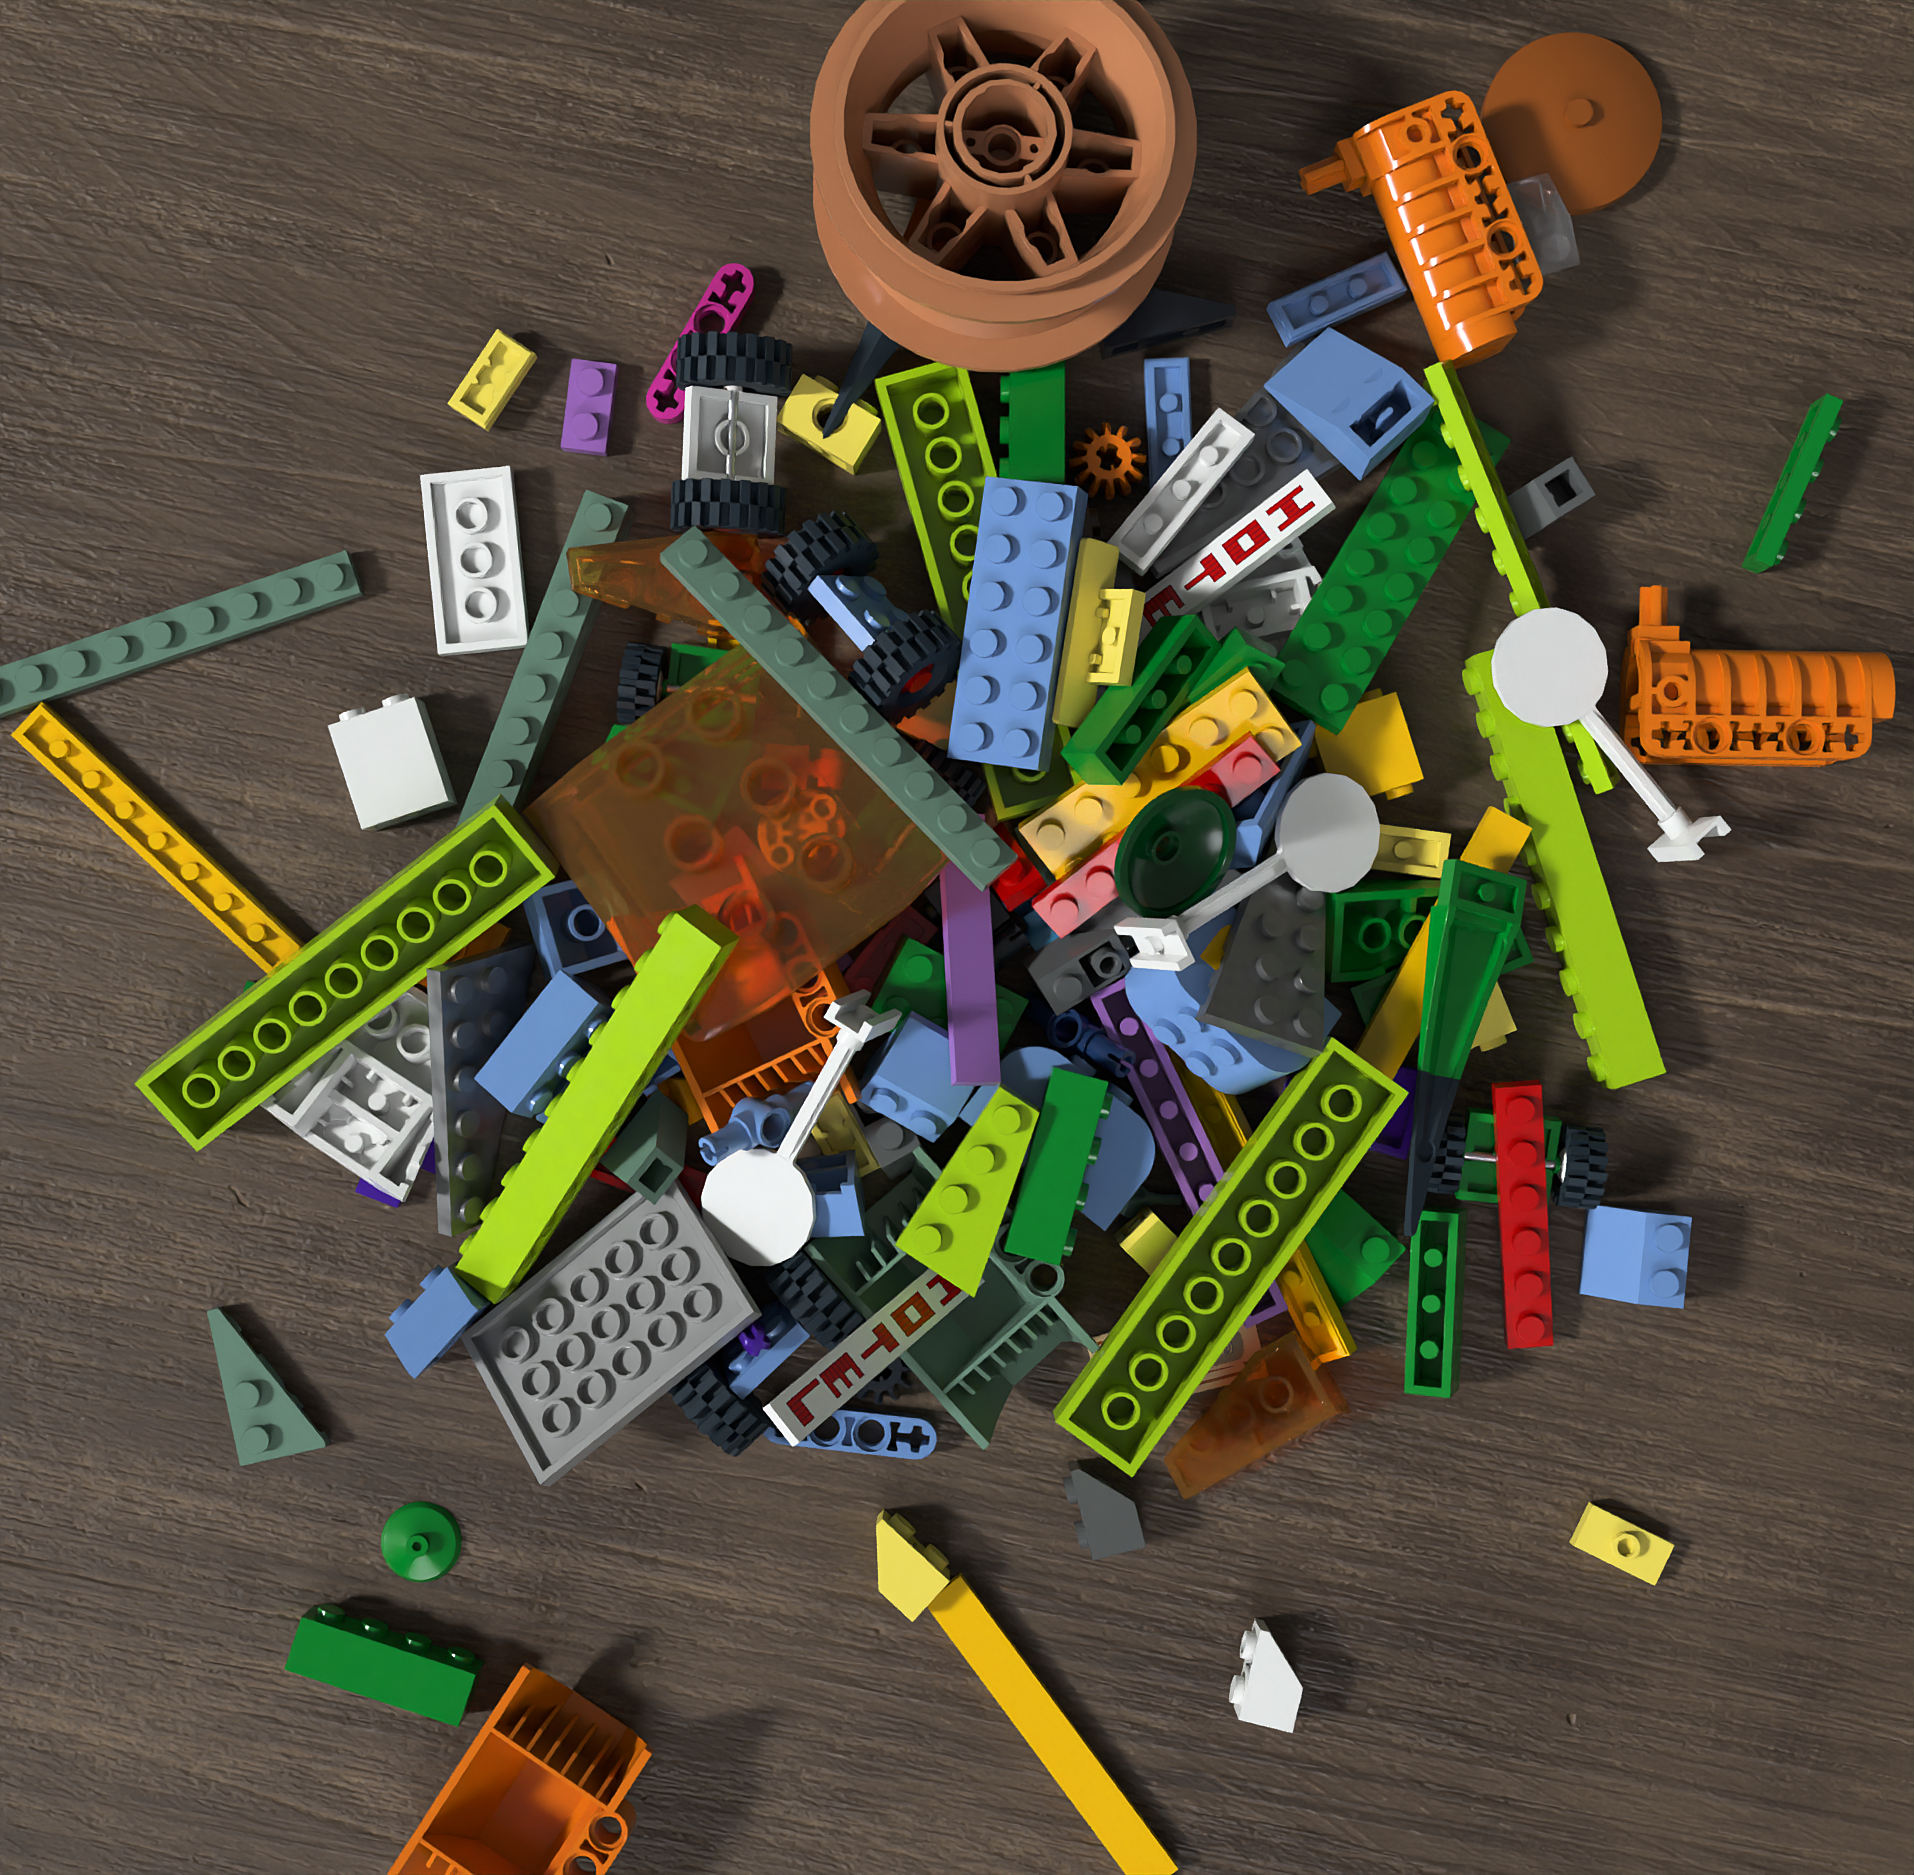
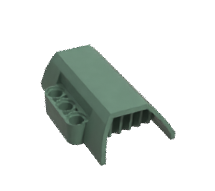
M921 1145L912 1151L916 1159L911 1173L865 1212L864 1236L819 1237L811 1241L804 1248L806 1253L866 1320L929 1269L895 1246L898 1237L943 1171ZM1009 1201L982 1275L985 1282L978 1287L975 1298L970 1295L966 1297L899 1356L982 1450L990 1445L997 1420L1012 1388L1058 1344L1067 1341L1082 1343L1092 1354L1100 1348L1099 1344L1056 1297L1063 1288L1065 1281L1063 1262L1061 1261L1060 1265L1057 1266L1004 1251L1000 1237L1008 1230L1014 1207ZM1040 1264H1047L1055 1269L1057 1278L1049 1285H1039L1032 1279L1031 1271Z

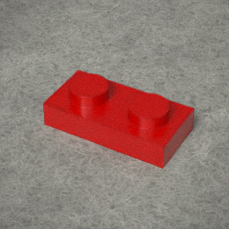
M1001 822L993 827L992 830L1018 855V858L1008 870L991 884V887L1010 912L1048 886L1033 863Z

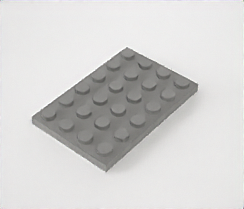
M677 1177L655 1205L636 1191L460 1337L539 1484L550 1487L757 1320L762 1313Z

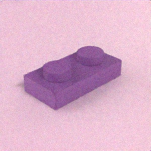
M572 359L561 439V449L563 451L608 457L619 373L617 364Z

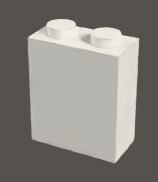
M408 694L389 697L382 701V708L366 712L365 708L344 712L339 715L340 722L328 725L361 829L375 832L458 804L425 703L416 697L409 698Z

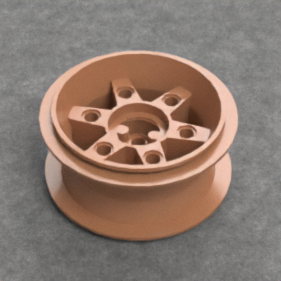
M865 0L844 24L828 50L814 91L810 112V150L814 168L813 209L818 238L828 265L845 295L869 322L891 340L917 355L947 366L972 371L1017 372L1042 368L1080 354L1100 343L1119 328L1145 300L1162 271L1173 241L1175 225L1181 215L1191 188L1197 156V119L1191 88L1177 53L1162 28L1136 0ZM986 58L1012 59L1033 63L1031 68L1011 63L990 65ZM925 74L939 110L938 114L887 113L894 100L915 79ZM1086 92L1090 93L1104 106L1115 125L1119 137L1073 129L1071 117ZM1002 149L1009 152L1012 158L1007 161H999L994 159L990 153L994 150ZM876 190L933 201L908 242L893 226L882 207ZM1060 213L1117 214L1111 226L1099 241L1077 259ZM947 241V244L940 252L933 248L936 243ZM982 245L1000 246L1020 281H989L957 273ZM1039 251L1048 256L1049 260L1047 262H1044Z

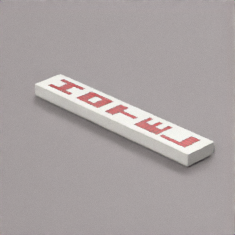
M1308 469L1145 592L1146 596L1137 648L1161 616L1197 614L1336 508Z
M930 1268L927 1269L767 1404L763 1410L791 1446H795L960 1304L969 1294ZM981 1278L979 1286L985 1282L983 1278Z

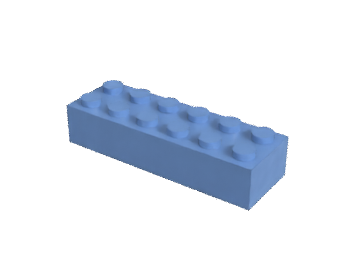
M990 476L985 478L947 758L1049 772L1056 723L1052 721L1088 500V494L1078 486Z

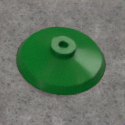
M426 1501L412 1502L398 1508L386 1521L381 1535L382 1554L390 1569L403 1579L418 1583L431 1582L447 1574L456 1564L462 1547L461 1531L455 1518L440 1505Z

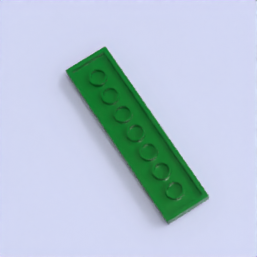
M1432 405L1424 423L1406 438L1279 652L1286 665L1268 694L1335 735H1338L1344 728L1476 501L1473 490L1467 491L1460 480L1458 466L1462 463L1456 448L1450 449L1443 438L1440 424L1445 421L1438 405ZM1475 417L1494 467H1496L1511 439Z

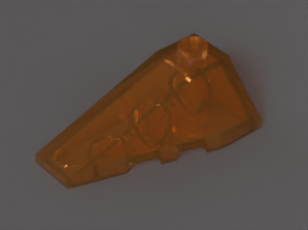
M717 531L702 532L762 593L761 584L763 581L761 580V574L764 572L757 535ZM682 535L568 548L566 557L572 591L624 609L633 605L657 613L655 619L668 624L674 619L697 627V634L709 638L736 640L660 562V553Z
M1295 1331L1289 1332L1255 1352L1244 1364L1245 1367L1231 1384L1226 1385L1219 1393L1218 1399L1201 1419L1195 1421L1163 1459L1184 1500L1194 1497L1352 1412L1329 1369Z

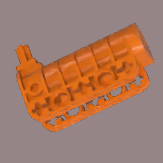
M1447 91L1383 116L1356 131L1353 137L1338 141L1331 157L1299 169L1300 184L1303 191L1306 190L1307 195L1341 182L1346 193L1359 188L1363 197L1370 194L1373 195L1439 362L1451 359L1455 370L1475 364L1500 353L1518 331L1515 322L1524 312L1525 306L1533 302L1541 292L1543 277L1475 106L1469 96L1461 91ZM1446 104H1450L1453 110H1462L1463 113L1458 119L1459 128L1455 126L1451 118H1443L1441 116L1446 109ZM1467 129H1469L1471 132L1461 135V133H1464ZM1466 146L1473 147L1479 152L1481 162L1476 168ZM1486 171L1488 176H1485L1482 182H1480L1478 176ZM1495 193L1497 199L1492 204L1491 209L1486 194L1491 195ZM1502 213L1504 214V219H1495L1498 218ZM1500 231L1508 232L1513 237L1515 247L1512 252L1509 253ZM1520 256L1522 261L1515 267L1513 261ZM1519 277L1521 279L1529 278L1531 281L1530 286L1526 289V295Z
M1661 585L1640 587L1639 625L1627 631L1628 647L1625 648L1621 665L1619 737L1641 764L1821 767L1833 764L1836 761L1854 759L1865 754L1872 741V724L1893 718L1896 693L1895 677L1891 661L1885 653L1690 649V641H1679V626H1667L1668 587H1662ZM1847 727H1849L1850 734L1857 735L1858 743L1850 745L1849 751H1846L1845 744ZM1662 730L1667 731L1664 747H1661L1660 739L1664 738ZM1683 731H1687L1686 742L1689 750L1683 749L1685 740H1677V737ZM1707 731L1712 732L1710 741H1719V744L1714 749L1708 750L1710 743ZM1752 732L1757 733L1755 740L1753 738ZM1779 733L1778 741H1767L1771 734ZM1797 733H1801L1800 739H1798ZM1640 737L1641 745L1645 750L1644 756L1640 755L1639 748L1632 747L1631 739ZM1799 742H1811L1808 749L1799 751ZM1825 742V748L1827 752L1822 751ZM1731 743H1733V747H1734L1735 751H1731V750L1729 749L1730 746H1731ZM1778 743L1781 751H1776Z

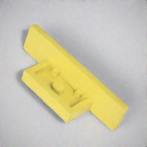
M1082 538L1080 540L1052 715L1053 723L1076 729L1080 727L1094 708L1098 685L1131 686L1146 593L1134 589H1114L1119 548L1093 538Z

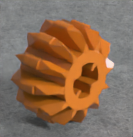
M1105 422L1102 423L1100 437L1089 427L1084 431L1087 443L1082 441L1074 442L1072 450L1080 457L1070 459L1069 468L1074 471H1082L1075 477L1074 483L1076 486L1079 487L1088 482L1091 483L1088 497L1094 498L1097 495L1098 489L1101 488L1105 489V500L1107 502L1113 501L1114 487L1122 495L1128 496L1131 493V486L1128 481L1133 483L1141 482L1143 474L1136 467L1145 465L1146 455L1133 453L1141 445V440L1138 437L1132 438L1128 442L1124 441L1128 431L1127 427L1121 426L1117 436L1111 435L1110 424ZM1106 454L1113 455L1115 457L1114 465L1117 468L1115 469L1111 465L1109 471L1100 467L1101 459L1098 456L1105 459Z

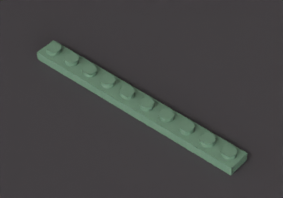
M695 525L660 553V562L981 892L987 889L1017 861L1018 855Z
M344 550L0 666V718L38 706L41 702L47 703L364 596L351 553Z

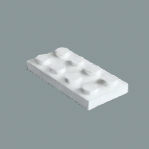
M511 466L420 475L438 654L440 656H452L525 648L530 632L513 469Z

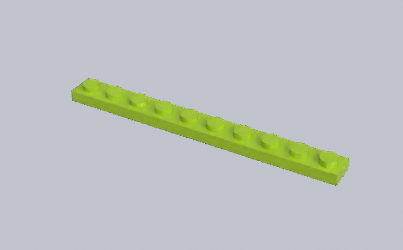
M1451 359L1423 369L1427 377L1423 381L1424 390L1435 399L1433 406L1438 405L1445 421L1440 424L1443 438L1450 449L1456 448L1462 463L1458 466L1460 480L1467 491L1473 490L1479 507L1475 508L1478 524L1485 534L1490 532L1496 547L1492 551L1495 566L1502 576L1507 574L1513 592L1509 593V597L1515 614L1520 617L1534 609L1551 608ZM1579 720L1568 725H1561L1569 743L1575 742L1581 756L1577 760V765L1586 785L1592 784L1596 794L1613 789L1621 778L1615 764Z

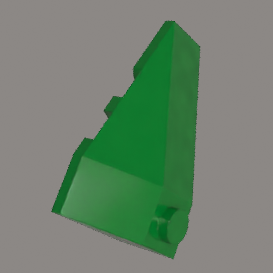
M1361 878L1352 887L1336 893L1326 892V979L1331 983L1371 980L1386 974L1385 969L1402 963L1431 912V906H1434L1438 899L1441 880Z
M1341 1188L1304 1238L1338 1309L1373 1285L1406 1250L1394 1236Z

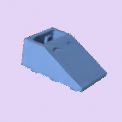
M1330 327L1324 330L1264 385V388L1358 480H1362L1424 423L1435 402V399L1403 368Z

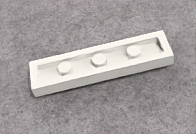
M1218 407L1107 542L1119 548L1118 559L1143 576L1253 442L1255 434Z

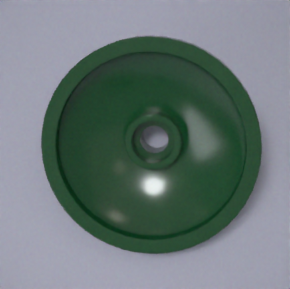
M1182 786L1171 789L1145 805L1125 830L1116 854L1114 866L1115 885L1124 904L1143 918L1167 919L1172 915L1179 916L1209 897L1224 878L1235 851L1236 823L1229 805L1216 793L1200 786Z

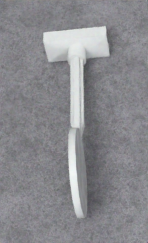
M1557 607L1534 609L1510 622L1497 639L1491 660L1493 685L1502 703L1520 720L1540 727L1568 725L1576 720L1581 722L1659 819L1658 825L1665 833L1647 848L1658 862L1699 860L1705 854L1697 845L1700 839L1703 837L1725 836L1731 831V828L1721 816L1689 818L1680 806L1676 807L1596 709L1595 705L1604 691L1608 676L1606 649L1594 627L1578 614Z
M1319 773L1300 780L1285 795L1276 815L1274 839L1277 853L1179 916L1172 915L1167 919L1128 917L1114 926L1117 935H1132L1140 953L1129 959L1134 968L1182 971L1195 962L1186 942L1191 932L1286 871L1294 881L1310 891L1336 893L1354 886L1370 870L1379 849L1380 824L1375 804L1361 785L1345 775Z
M862 989L831 1003L824 1018L841 1028L836 1036L838 1042L778 1151L767 1147H754L749 1151L739 1150L718 1163L708 1174L701 1195L703 1220L722 1250L729 1257L750 1266H773L793 1257L810 1239L817 1217L815 1193L805 1172L796 1164V1159L855 1052L860 1051L866 1041L893 1030L902 1015L897 1009H892L879 1015L868 1006H865L871 996V993L867 990Z

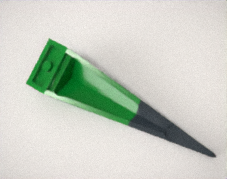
M1458 859L1444 860L1437 906H1431L1404 1220L1405 1236H1414L1417 1232L1436 1156L1460 1078L1499 974L1521 926L1527 880Z

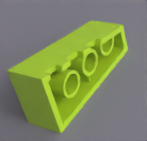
M1003 1083L999 1084L895 1244V1246L973 1298H975L1040 1113L1038 1106Z

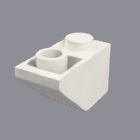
M1255 1618L1252 1631L1245 1630L1242 1637L1240 1658L1245 1660L1241 1676L1234 1675L1229 1702L1234 1703V1709L1239 1720L1293 1733L1303 1687L1264 1620Z

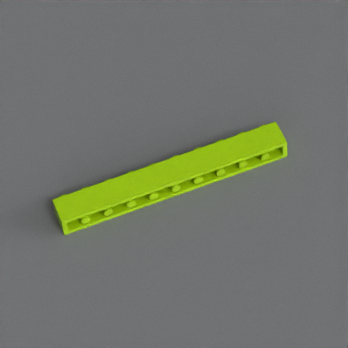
M1494 649L1473 655L1464 661L1466 669L1462 670L1464 686L1470 696L1475 694L1480 712L1476 713L1477 726L1482 737L1489 738L1494 755L1490 756L1491 769L1496 780L1503 781L1508 798H1504L1505 812L1533 828L1519 855L1524 866L1531 867L1536 882L1531 886L1532 895L1538 909H1544L1548 919L1549 927L1545 928L1546 938L1552 952H1558L1564 969L1559 971L1561 985L1567 996H1573L1578 1012L1573 1014L1574 1025L1580 1038L1587 1040L1592 1055L1587 1057L1591 1076L1596 1083H1601L1602 1088L1617 1089L1664 1074L1666 1070L1554 726L1540 727L1524 722L1504 706L1493 685L1491 660Z
M697 904L680 911L673 910L664 918L657 931L661 935L654 948L650 947L647 949L634 967V970L638 972L636 978L631 985L628 984L622 988L611 1004V1007L615 1009L613 1015L608 1022L604 1021L591 1035L589 1044L593 1047L586 1058L582 1057L571 1068L566 1077L570 1082L564 1093H559L550 1102L544 1112V1115L548 1117L542 1129L538 1128L525 1142L523 1150L526 1152V1155L521 1163L518 1162L512 1166L502 1179L501 1185L505 1188L500 1197H495L480 1215V1219L484 1221L478 1231L470 1234L461 1245L459 1252L463 1256L455 1267L454 1272L495 1305L519 1288L740 940L738 935Z

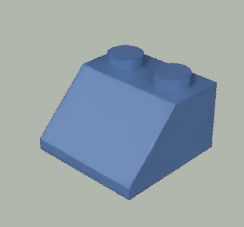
M618 867L540 888L523 901L546 981L552 980L560 969L574 975L629 958L612 923V919L618 916L632 914Z
M911 1011L869 1058L860 1082L862 1098L859 1101L934 1143L956 1120L975 1086H951L949 1032Z
M1600 1204L1597 1205L1596 1209H1586L1578 1293L1634 1304L1684 1309L1692 1217L1671 1211Z
M457 1262L447 1266L445 1269L437 1265L420 1283V1286L425 1291L413 1303L407 1298L389 1317L394 1325L384 1335L406 1371L414 1379L435 1365L492 1303L454 1272L458 1264Z

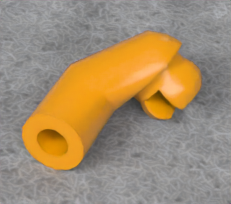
M672 1075L657 1085L660 1092L689 1115V1126L704 1118L686 1078ZM653 1093L646 1096V1098L649 1099Z

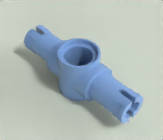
M807 1080L783 1095L774 1094L765 1100L754 1097L743 1098L734 1107L731 1118L725 1127L699 1139V1147L703 1148L700 1150L702 1158L709 1165L715 1166L739 1150L749 1151L759 1144L769 1148L781 1146L815 1083Z

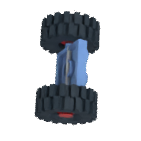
M833 510L830 516L827 512L818 515L817 521L813 522L809 519L804 522L803 529L798 533L795 530L787 536L789 541L785 545L779 544L774 550L775 558L768 559L765 564L767 571L761 574V580L763 581L761 587L791 623H795L796 626H802L804 623L807 626L815 624L818 617L822 621L831 615L865 655L862 659H857L852 666L855 671L849 673L848 676L851 686L889 724L891 722L894 725L901 723L904 717L910 719L915 716L919 708L923 710L931 704L930 700L935 696L940 697L946 691L944 689L945 685L953 683L957 677L955 672L959 670L963 644L961 639L935 611L932 610L930 612L928 609L921 610L919 615L916 612L907 614L903 610L896 608L885 596L886 590L883 585L867 575L876 569L877 563L875 560L879 558L878 547L845 511L841 513L839 510Z
M806 1245L793 1257L771 1266L764 1273L765 1280L770 1284L769 1287L779 1296V1301L772 1300L761 1309L762 1315L757 1319L758 1323L765 1330V1334L771 1340L769 1349H761L758 1356H751L738 1338L734 1337L724 1346V1353L720 1357L714 1353L667 1391L673 1395L672 1399L676 1405L685 1411L686 1417L698 1426L697 1429L702 1434L708 1435L712 1443L717 1447L721 1446L725 1453H731L733 1457L739 1456L772 1425V1420L763 1410L762 1401L752 1391L811 1336L810 1334H813L817 1341L823 1347L826 1346L830 1352L867 1321L804 1250Z

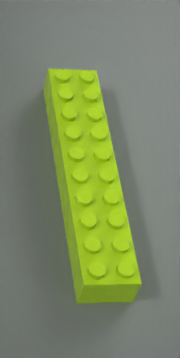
M935 362L875 379V386L938 614L963 642L986 476L997 477L967 369ZM959 670L955 672V674L957 675V677H956L957 680H958ZM1060 724L1055 726L1049 772L981 763L997 823L1033 814L1083 780L1060 754L1071 739L1068 726Z
M500 793L149 1065L134 1084L198 1152L426 977L428 968L443 964L555 878L560 863Z
M1327 1036L1323 1041V1053L1312 1058L1304 1067L1299 1069L1100 1345V1348L1095 1352L1053 1411L1055 1422L1133 1477L1409 1092L1336 1039Z

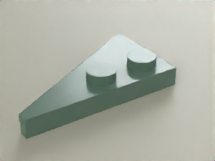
M221 1306L207 1310L240 1466L328 1446L330 1444L328 1435L316 1428L302 1410L304 1406L299 1399L286 1390L284 1381L262 1353L257 1354L240 1333L242 1329L233 1317L224 1313Z

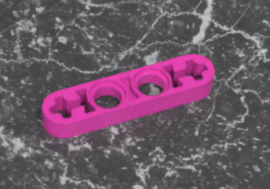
M737 263L721 267L679 337L684 334L692 335V333L701 332L700 323L709 314H718L724 318L725 327L721 333L735 332L756 293L754 278L750 270ZM738 277H741L745 291L743 293L735 291L732 294L728 303L730 308L735 310L731 314L722 305L728 295L725 282L727 279L734 282ZM714 298H718L722 304L713 302ZM678 340L646 395V404L650 413L658 422L663 424H675L684 418L685 391L680 390L679 387L674 394V399L678 404L676 409L668 407L664 412H661V405L657 400L659 395L669 396L674 388L672 380H669L668 377L672 374L676 379Z

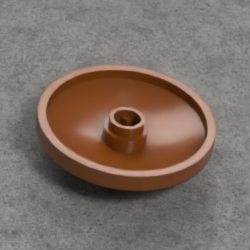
M1578 32L1545 36L1527 44L1514 53L1503 64L1489 86L1480 113L1481 124L1509 193L1531 208L1562 216H1576L1596 212L1614 204L1628 194L1652 164L1659 147L1662 132V111L1658 93L1653 81L1640 62L1624 48L1610 40Z

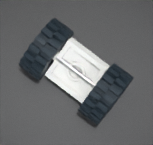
M708 331V334L695 332L692 335L684 334L678 338L676 387L685 391L682 480L679 479L672 482L670 530L685 534L695 525L706 537L735 539L781 538L785 535L786 488L774 485L777 398L788 396L791 393L792 344L782 339L775 340V337H759L757 334L751 333L744 335L737 334L738 332L719 333L718 331Z

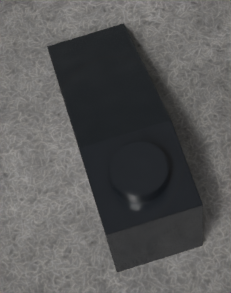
M1151 288L1145 300L1127 321L1098 343L1102 360L1232 327L1237 315L1235 306Z

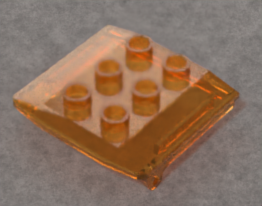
M791 611L784 617L829 662ZM741 644L727 652L579 762L523 810L634 967L643 953L650 947L654 948L661 937L657 931L664 918L673 910L680 911L694 904L700 906L740 937L737 945L681 1031L685 1037L695 1042L709 1041L772 1009L904 911L951 862L943 851Z

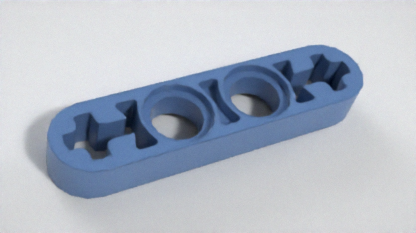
M841 1406L831 1415L837 1419L840 1430L835 1437L824 1439L819 1437L815 1430H813L795 1446L906 1459H922L930 1455L934 1450L937 1434L933 1422L922 1415ZM867 1420H876L884 1428V1437L876 1444L865 1443L859 1436V1426ZM891 1422L900 1423L897 1431L899 1433H911L913 1426H921L922 1434L930 1436L929 1441H921L920 1448H912L910 1439L897 1437V1447L888 1446L892 1436ZM774 1423L763 1433L771 1442L791 1445L782 1433L777 1432V1426Z

